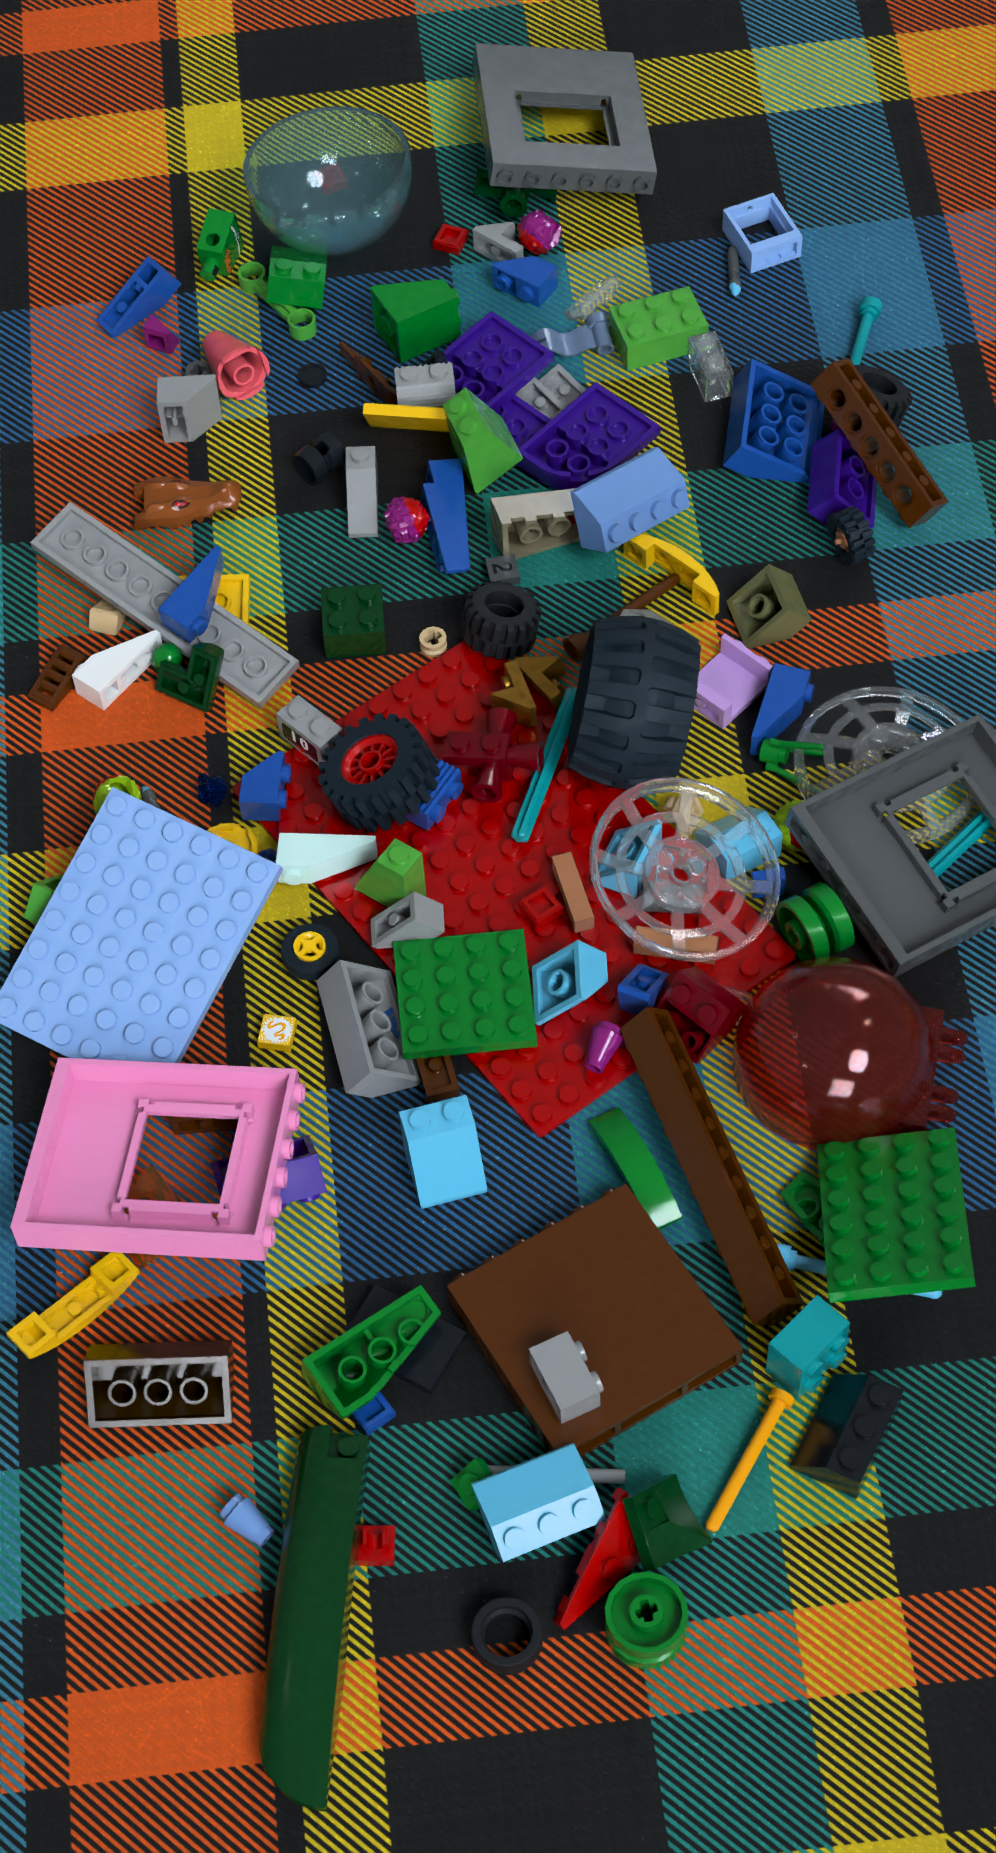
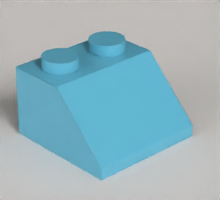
M747 806L694 831L693 837L722 878L727 882L781 856L783 834L765 810Z

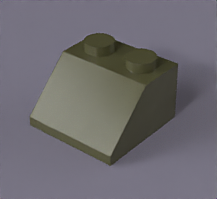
M770 564L726 601L742 641L748 649L790 639L812 621L792 574Z

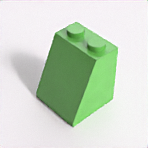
M466 387L443 404L454 451L457 457L462 460L463 469L477 494L523 460L503 418Z

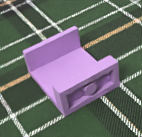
M725 633L721 637L720 653L699 671L694 709L721 729H724L767 689L773 666L764 657L758 656L747 649L741 641L734 640Z

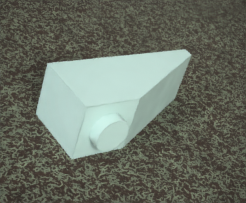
M279 833L276 864L280 865L284 870L278 882L289 885L311 884L376 860L378 858L376 836Z

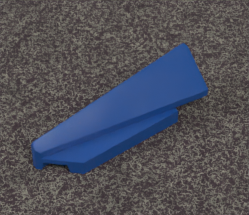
M459 458L430 460L427 466L426 483L422 486L420 502L426 508L430 517L427 532L438 571H445V574L467 572L470 569L462 460Z

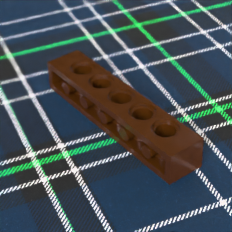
M847 358L832 362L810 384L816 392L818 400L830 412L834 423L841 428L848 438L852 449L857 451L865 463L867 471L874 476L881 486L883 494L890 499L897 509L901 520L909 528L926 523L949 501L851 360Z

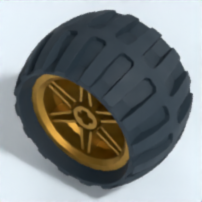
M615 616L593 621L584 650L573 705L567 749L568 767L596 783L624 790H650L674 784L685 753L697 694L701 652L699 640L675 625L649 617Z

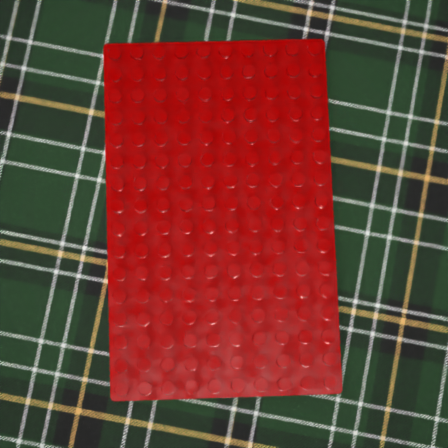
M462 641L341 717L335 723L343 728V735L345 736L347 733L344 731V728L350 724L353 728L360 726L358 720L367 717L369 722L374 719V714L382 713L386 720L389 713L397 714L399 719L405 717L411 724H414L435 757L443 760L448 731L487 732L486 713L491 709V694L503 690L501 677L505 676L504 663L510 661L507 658H502L501 660L495 659L492 656H483V653L472 650V645H467ZM524 677L536 705L537 726L529 727L516 722L510 734L513 745L542 741L544 746L557 711ZM569 735L531 836L526 843L515 842V839L511 837V832L533 777L534 771L513 766L511 781H502V799L495 803H485L475 799L471 794V789L478 776L476 765H453L461 770L463 790L457 800L451 799V802L448 803L446 813L439 823L434 822L430 830H426L408 820L400 826L394 821L391 823L390 830L383 831L378 825L376 832H368L365 827L360 831L355 829L352 824L346 823L330 802L318 781V775H321L318 769L319 766L295 747L284 753L286 764H291L290 783H285L284 788L288 792L287 809H281L280 821H257L277 844L279 833L376 836L378 857L395 838L418 850L423 855L426 897L443 904L445 932L438 937L524 929L532 1002L533 965L577 940L606 953L608 982L585 1001L540 1026L535 1024L537 1047L464 1054L537 1137H544L638 1070L631 1054L625 1047L624 1038L606 1065L603 1073L592 1072L585 1068L584 1065L587 1060L591 1029L596 1027L598 1021H607L621 1028L636 1016L619 1008L617 989L619 984L639 963L670 974L667 986L656 998L654 1008H656L679 970L697 966L740 999L795 959V951L637 790H624L605 786L589 780L569 768L567 765ZM242 780L232 788L233 794L238 800ZM659 820L662 823V850L645 883L700 885V894L694 896L676 895V902L698 904L700 906V914L641 912V891L636 899L594 884L590 879L615 831ZM567 852L572 853L594 915V928L577 933L574 932L552 869V856ZM376 860L312 883L396 977L393 948L376 949L372 947L371 919L388 907L355 889L357 882ZM546 885L564 907V913L536 929L519 908L518 900ZM636 926L718 936L715 964L634 954L633 943Z

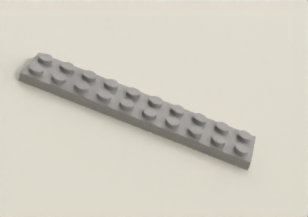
M69 502L30 542L33 550L150 632L153 630L160 632L161 639L164 642L177 646L188 659H190L192 646L197 643H211L221 647L224 650V658L219 680L259 709L268 702L300 667L298 659L216 602L214 603L206 631L201 636H196L191 643H188L163 626L158 608L184 580L72 502Z

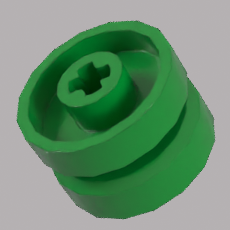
M818 882L805 889L801 897L793 895L777 904L776 914L782 934L787 944L795 951V956L804 965L813 967L829 958V952L838 954L854 945L855 935L849 914L842 901L827 884Z
M640 1572L623 1578L610 1591L605 1606L606 1640L614 1655L625 1664L643 1670L660 1668L673 1661L682 1650L687 1635L689 1615L686 1598L678 1585L664 1575L653 1572Z

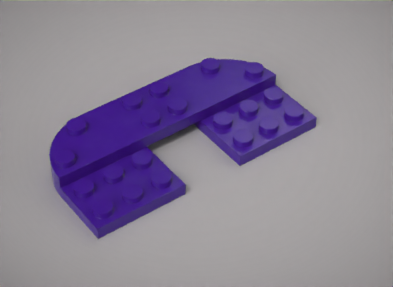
M492 310L443 352L446 355L447 363L451 362L453 365L455 395L466 387L503 418L523 457V460L516 465L553 489L564 490L580 487L631 460L661 434L659 424L597 382L592 384L552 420L516 396L515 393L554 361V353Z

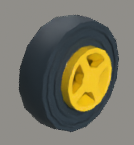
M308 923L297 926L286 935L282 943L281 956L285 968L291 975L301 980L313 981L319 979L339 961L340 947L336 936L330 929L320 924ZM307 953H308V954H310V953H314V954H315V955H312V956H306Z

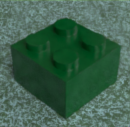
M382 584L321 588L323 640L326 659L387 654Z

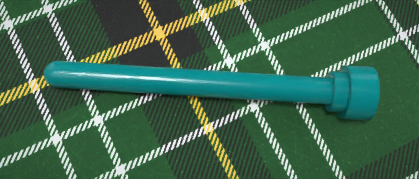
M873 296L862 298L859 305L858 313L861 322L850 356L853 365H860L872 322L881 315L883 304L881 300Z

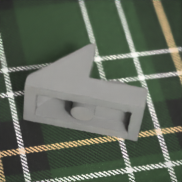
M514 222L480 225L473 228V247L475 251L496 262L524 257L523 246L516 242Z

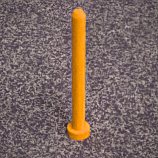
M774 1387L768 1395L771 1403L705 1523V1528L709 1532L715 1533L719 1530L783 1410L791 1409L795 1399L785 1390Z

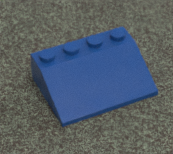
M751 358L734 378L723 466L751 478L810 483L812 445L821 439L825 407L818 400L812 386Z

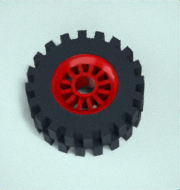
M381 713L374 714V719L369 722L367 717L358 720L360 726L353 728L350 724L344 728L347 734L342 738L338 735L335 736L331 741L334 744V748H326L323 753L327 761L319 762L318 767L321 775H318V781L322 786L321 789L345 822L349 825L352 824L355 829L360 831L365 827L368 832H376L378 825L383 831L390 830L391 823L394 821L399 826L406 823L405 816L410 812L415 817L421 811L418 805L421 802L428 804L432 798L428 790H436L438 782L434 777L440 776V769L436 765L438 764L437 758L414 724H411L405 717L399 719L397 714L389 713L386 720Z

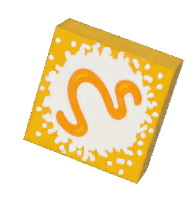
M264 1014L257 1040L258 1048L291 1052L297 1019L295 1017Z

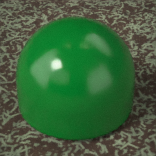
M169 642L162 643L152 652L151 664L159 672L162 661L169 660L181 665L183 655L174 644Z

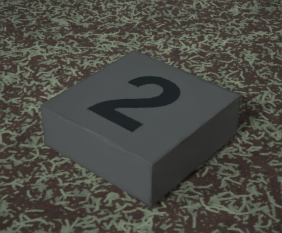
M515 554L485 559L490 583L500 581L501 583H513L512 585L520 584V574Z

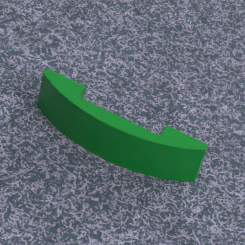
M618 1107L589 1120L588 1125L603 1151H608L625 1183L657 1228L660 1230L682 1220L677 1203L656 1161L633 1124Z

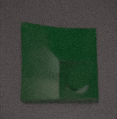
M676 1474L665 1475L622 1499L644 1571L656 1570L674 1559L712 1543L711 1537L692 1512Z

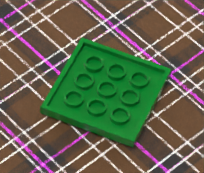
M524 929L393 941L404 1060L537 1047Z

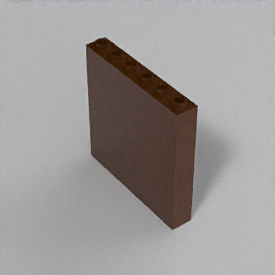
M627 1184L617 1189L610 1188L606 1190L595 1202L588 1206L586 1204L578 1206L570 1213V1216L559 1222L553 1221L548 1223L541 1229L540 1233L529 1239L523 1238L518 1240L507 1252L499 1256L493 1255L488 1257L481 1263L480 1267L470 1273L463 1272L458 1274L447 1285L449 1302L548 1452L573 1442L580 1457H583L742 1362L743 1347ZM568 1331L574 1342L579 1340L587 1355L585 1364L589 1372L596 1371L604 1391L600 1392V1407L561 1424L529 1363V1348Z

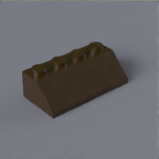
M232 1340L95 1344L89 1346L84 1358L89 1428L228 1424L233 1422L234 1363Z

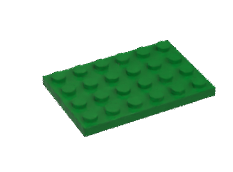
M955 1127L817 1144L827 1289L830 1303L976 1287Z

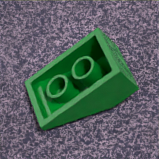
M272 246L266 303L322 309L327 252Z

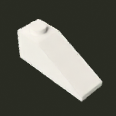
M153 630L93 654L88 660L80 664L72 674L76 693L100 709L105 710L151 665L152 652L158 645L162 644L160 632Z

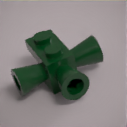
M477 168L474 194L484 197L501 198L500 209L508 217L517 218L526 213L529 192L556 201L557 190L490 186L487 170Z

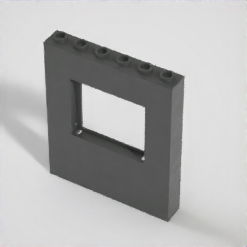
M475 43L472 70L490 186L653 195L657 167L633 53ZM518 94L521 95L520 101H516V95ZM606 99L605 106H600L601 101ZM520 106L602 110L608 145L526 141Z
M981 714L792 806L784 822L824 881L842 901L849 917L892 979L996 925V868L948 892L893 815V812L960 780L996 830V733L993 726L987 723ZM884 813L888 815L885 819L883 817ZM942 895H944L946 899L942 900Z

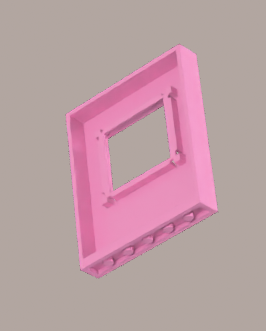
M58 1057L10 1226L18 1247L266 1261L268 1248L274 1247L276 1239V1229L273 1226L275 1217H280L282 1211L280 1191L281 1188H286L288 1182L287 1159L291 1160L293 1158L294 1141L292 1135L293 1131H298L300 1113L298 1106L299 1103L303 1104L305 1101L306 1087L305 1083H300L298 1070L291 1068ZM148 1115L238 1120L219 1204L127 1199ZM125 1208H129V1214L124 1213ZM212 1213H218L217 1219L213 1217Z

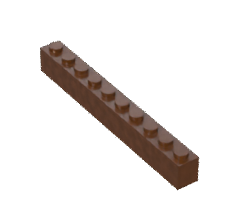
M647 1006L620 1028L625 1040V1047L636 1064L638 1076L644 1082L650 1095L651 1105L659 1115L663 1124L664 1134L673 1146L677 1155L676 1160L687 1177L690 1191L701 1208L703 1220L707 1227L710 1228L717 1244V1251L724 1259L730 1273L731 1282L738 1290L744 1304V1311L753 1325L775 1326L803 1306L804 1302L669 1010Z

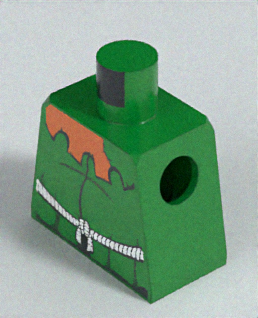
M212 208L208 209L197 244V253L202 266L199 275L204 280L214 281L217 274L223 276L230 275L243 249L244 243L235 213Z

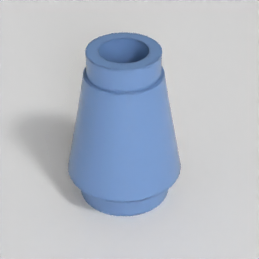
M239 1493L226 1504L219 1515L225 1521L224 1525L257 1544L259 1547H262L275 1532L249 1497L244 1498Z

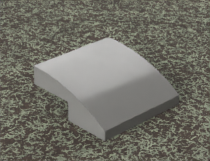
M558 363L541 379L538 380L534 377L515 395L552 420L586 389Z

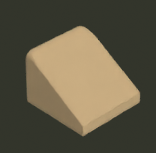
M102 599L90 609L89 629L113 636L117 635L127 615Z

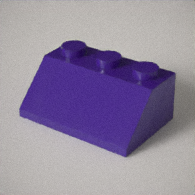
M838 428L812 445L807 511L826 525L829 515L849 506L859 508V512H863L864 520L869 521V529L874 527L877 480L867 471L865 463L857 451L852 449L848 438Z
M309 1135L293 1139V1158L291 1160L287 1159L286 1163L288 1182L286 1188H281L280 1191L282 1209L287 1206V1203L297 1200L310 1202L318 1199L320 1194L327 1192L318 1155ZM230 1157L211 1162L220 1199Z

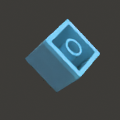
M467 1095L399 1112L404 1151L421 1209L487 1192L476 1126Z

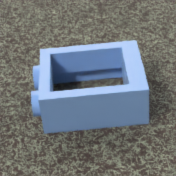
M774 193L723 209L722 230L732 246L736 247L738 255L750 273L801 257L803 236ZM769 220L779 234L778 236L750 244L741 229Z

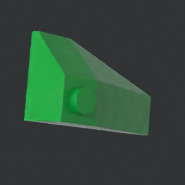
M419 1285L302 1359L301 1375L319 1401L343 1420L376 1397L440 1317L441 1311L422 1285Z

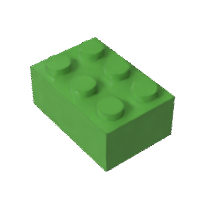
M689 286L609 307V332L627 371L708 350L709 325Z

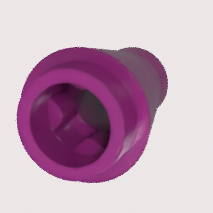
M598 1021L596 1027H592L585 1068L595 1073L601 1074L604 1072L606 1065L623 1041L620 1027L607 1021Z

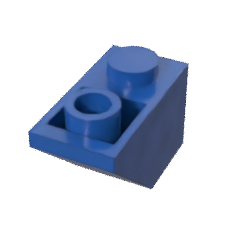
M536 256L499 261L492 265L494 287L537 307H540L558 287L557 266Z
M277 751L242 776L239 795L242 820L280 821L281 809H287L288 792L284 790L285 783H290L291 764H286L284 751Z

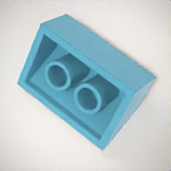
M573 1442L471 1483L494 1551L503 1562L606 1520L595 1486Z

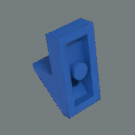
M639 963L618 986L619 1008L633 1015H637L647 1006L654 1008L656 998L667 986L670 974Z

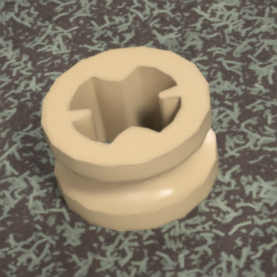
M428 627L420 633V649L424 655L434 658L445 653L447 650V637L444 630L439 627ZM434 639L437 644L432 645L431 641H428Z

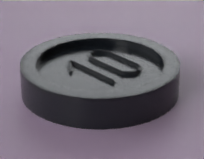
M309 363L300 368L298 378L300 384L304 387L317 388L326 382L327 373L322 365Z

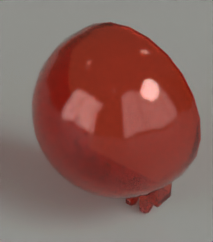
M827 956L804 960L783 969L758 989L746 1005L734 1035L732 1070L739 1094L750 1112L768 1130L793 1144L817 1150V1144H827L832 1141L847 1143L866 1137L926 1131L927 1120L942 1121L944 1123L955 1120L956 1112L954 1109L930 1103L932 1101L955 1104L959 1099L957 1090L933 1085L937 1061L961 1064L965 1060L963 1050L939 1044L964 1046L967 1043L968 1036L966 1032L942 1027L945 1010L920 1006L914 995L892 974L871 963L857 959Z

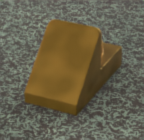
M557 656L517 657L515 660H517L522 675L557 711L563 698L562 695L565 693L557 681L566 672L562 659Z
M517 660L504 663L505 676L501 677L503 690L491 694V708L502 707L509 709L516 714V722L529 727L537 726L536 705Z

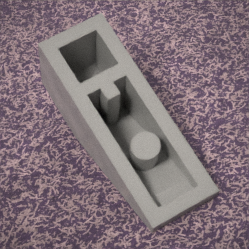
M375 446L346 447L349 538L378 537V468Z

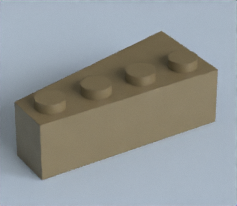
M576 488L490 498L492 538L500 555L515 554V558L519 559L580 541L577 523L572 525L568 518L569 515L574 517L576 521L570 491Z

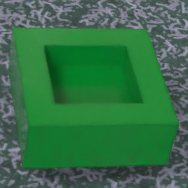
M475 1458L450 1480L469 1511H477L479 1509L471 1483L493 1475L483 1458Z

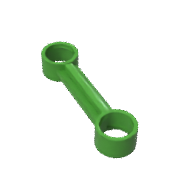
M247 262L240 266L238 278L241 290L248 294H258L266 301L268 281L265 267L258 262ZM250 276H259V278L254 280L246 279ZM268 303L288 322L289 334L292 338L305 341L315 336L317 325L313 311L307 308L297 309L291 305ZM300 322L310 323L307 326L303 327L295 326L297 323Z

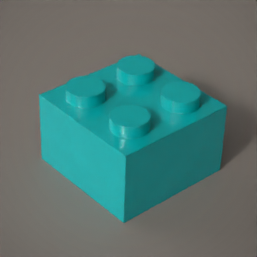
M817 1295L769 1342L765 1372L797 1400L806 1391L811 1394L821 1384L823 1380L822 1375L830 1367L833 1370L836 1369L846 1358L847 1353L845 1350L850 1340L848 1338L850 1322Z

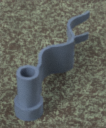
M602 311L590 314L586 319L587 325L580 326L571 332L558 333L550 328H542L530 336L537 342L545 340L540 344L564 357L576 356L591 348H597L600 355H608L614 350L609 332L610 323L608 315Z

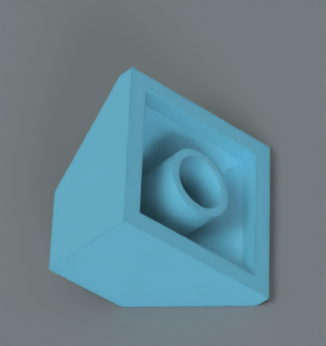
M577 940L532 966L535 1024L540 1026L585 1001L608 982L607 956L605 952Z

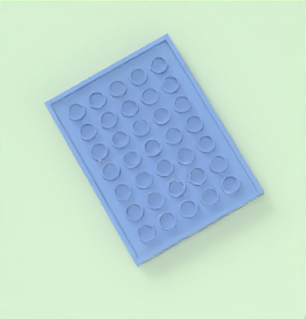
M112 787L0 990V1024L67 1058L180 1063L284 869L266 858Z

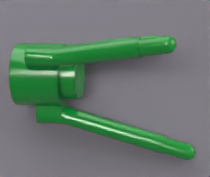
M765 737L759 754V761L766 763L765 770L775 772L815 795L822 792L782 769L779 765L780 763H787L789 753L822 756L823 744L784 741Z

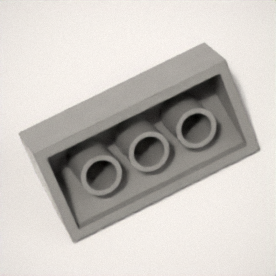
M339 960L316 982L345 1092L347 1094L374 1098L418 1086L422 1081L416 1060H404L402 1038L397 1039L391 1032L390 1019L384 1013L389 1008H393L401 1035L398 995L391 971Z

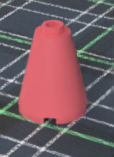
M221 330L210 332L204 338L202 347L211 372L216 375L218 389L224 396L236 398V400H245L253 397L264 387L263 381L266 374L269 376L270 366L268 359L258 348Z

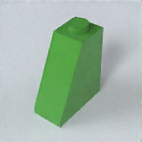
M395 838L357 882L355 889L388 908L413 891L427 896L422 853Z

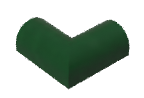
M197 643L192 646L188 668L169 660L162 661L155 690L202 711H211L216 696L224 650L215 644Z

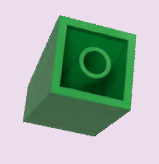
M444 279L383 284L370 287L374 329L400 363L460 337L459 325L462 323L458 311L460 297L456 289L450 288Z

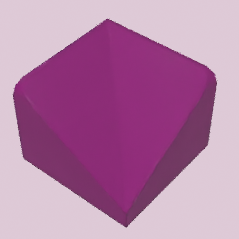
M151 314L143 326L146 347L172 354L180 342L179 338L171 333L155 315Z

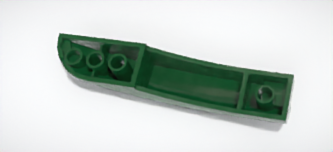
M332 1425L309 1428L301 1433L298 1439L276 1583L259 1729V1751L267 1776L281 1789L282 1794L291 1801L303 1807L324 1812L327 1809L346 1671L345 1663L354 1572L370 1457L369 1436L335 1434L332 1432Z

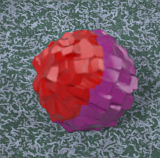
M537 209L529 212L526 216L523 215L518 225L519 244L535 255L548 253L549 250H552L554 246L559 244L562 226L557 224L552 217L545 216V212Z
M403 496L393 498L383 513L385 519H387L385 524L389 527L391 536L396 543L403 542L407 544L417 542L427 530L430 520L426 508L423 507L419 500Z

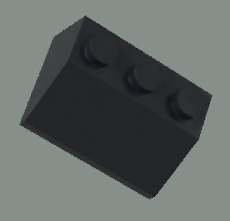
M834 1374L789 1468L857 1499L900 1408L904 1390L872 1375Z

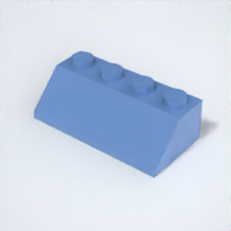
M653 447L570 491L581 548L604 553L611 551L690 507L685 479L659 447Z

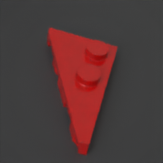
M619 1487L612 1495V1498L616 1499L606 1522H599L595 1530L594 1540L588 1545L575 1573L579 1575V1578L570 1596L564 1595L558 1607V1613L554 1622L563 1630L567 1629L641 1561L622 1499L628 1496V1493Z

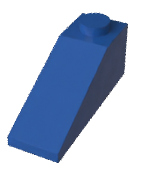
M148 255L96 319V322L116 338L163 307L182 283Z
M216 545L158 608L162 625L188 643H191L196 636H201L206 631L210 622L224 568L222 550L219 546Z
M774 663L751 736V755L756 756L760 753L765 737L775 739L802 714L805 702L811 703L815 688L814 684H810L811 671Z

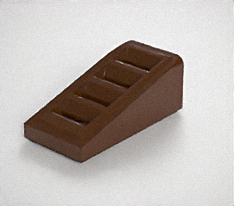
M61 644L53 653L28 693V700L53 712L74 687L72 674L80 664L86 661L85 656ZM62 671V672H64V673H66V674H65V676H64V675L60 674L59 672ZM51 681H54V682L58 683L59 686H56V685H54V684H52V683H50V682H51ZM44 689L53 693L52 697L42 693Z

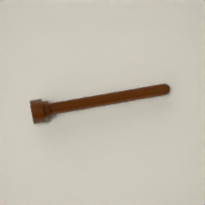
M676 573L671 574L609 617L620 616L623 609L644 608L678 585L681 581L680 576ZM590 629L585 633H572L563 640L564 650L573 660H578L584 656Z

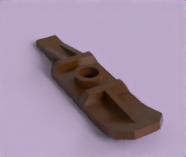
M343 341L340 342V353L355 368L362 381L384 404L398 405L396 390L391 387V380L384 378L378 369L374 370L372 368V360L370 358H364L350 349Z

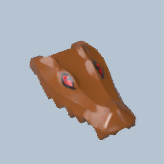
M169 476L153 477L141 481L133 489L136 498L144 499V511L134 516V527L138 530H145L156 526L177 529L180 525L189 527L193 520L202 523L206 517L213 518L215 511H222L225 508L237 511L242 499L240 483L235 480L218 482L192 481Z

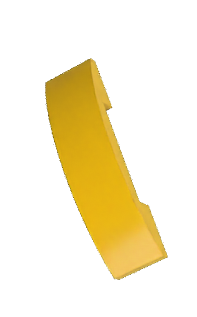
M640 534L624 543L625 556L646 570L655 563L670 574H678L681 581L692 588L693 602L714 616L719 613V591L709 573L692 556L664 540Z
M110 1252L90 1268L91 1275L40 1315L35 1311L6 1332L7 1337L28 1359L48 1352L77 1334L114 1303L140 1274L139 1269L123 1253Z

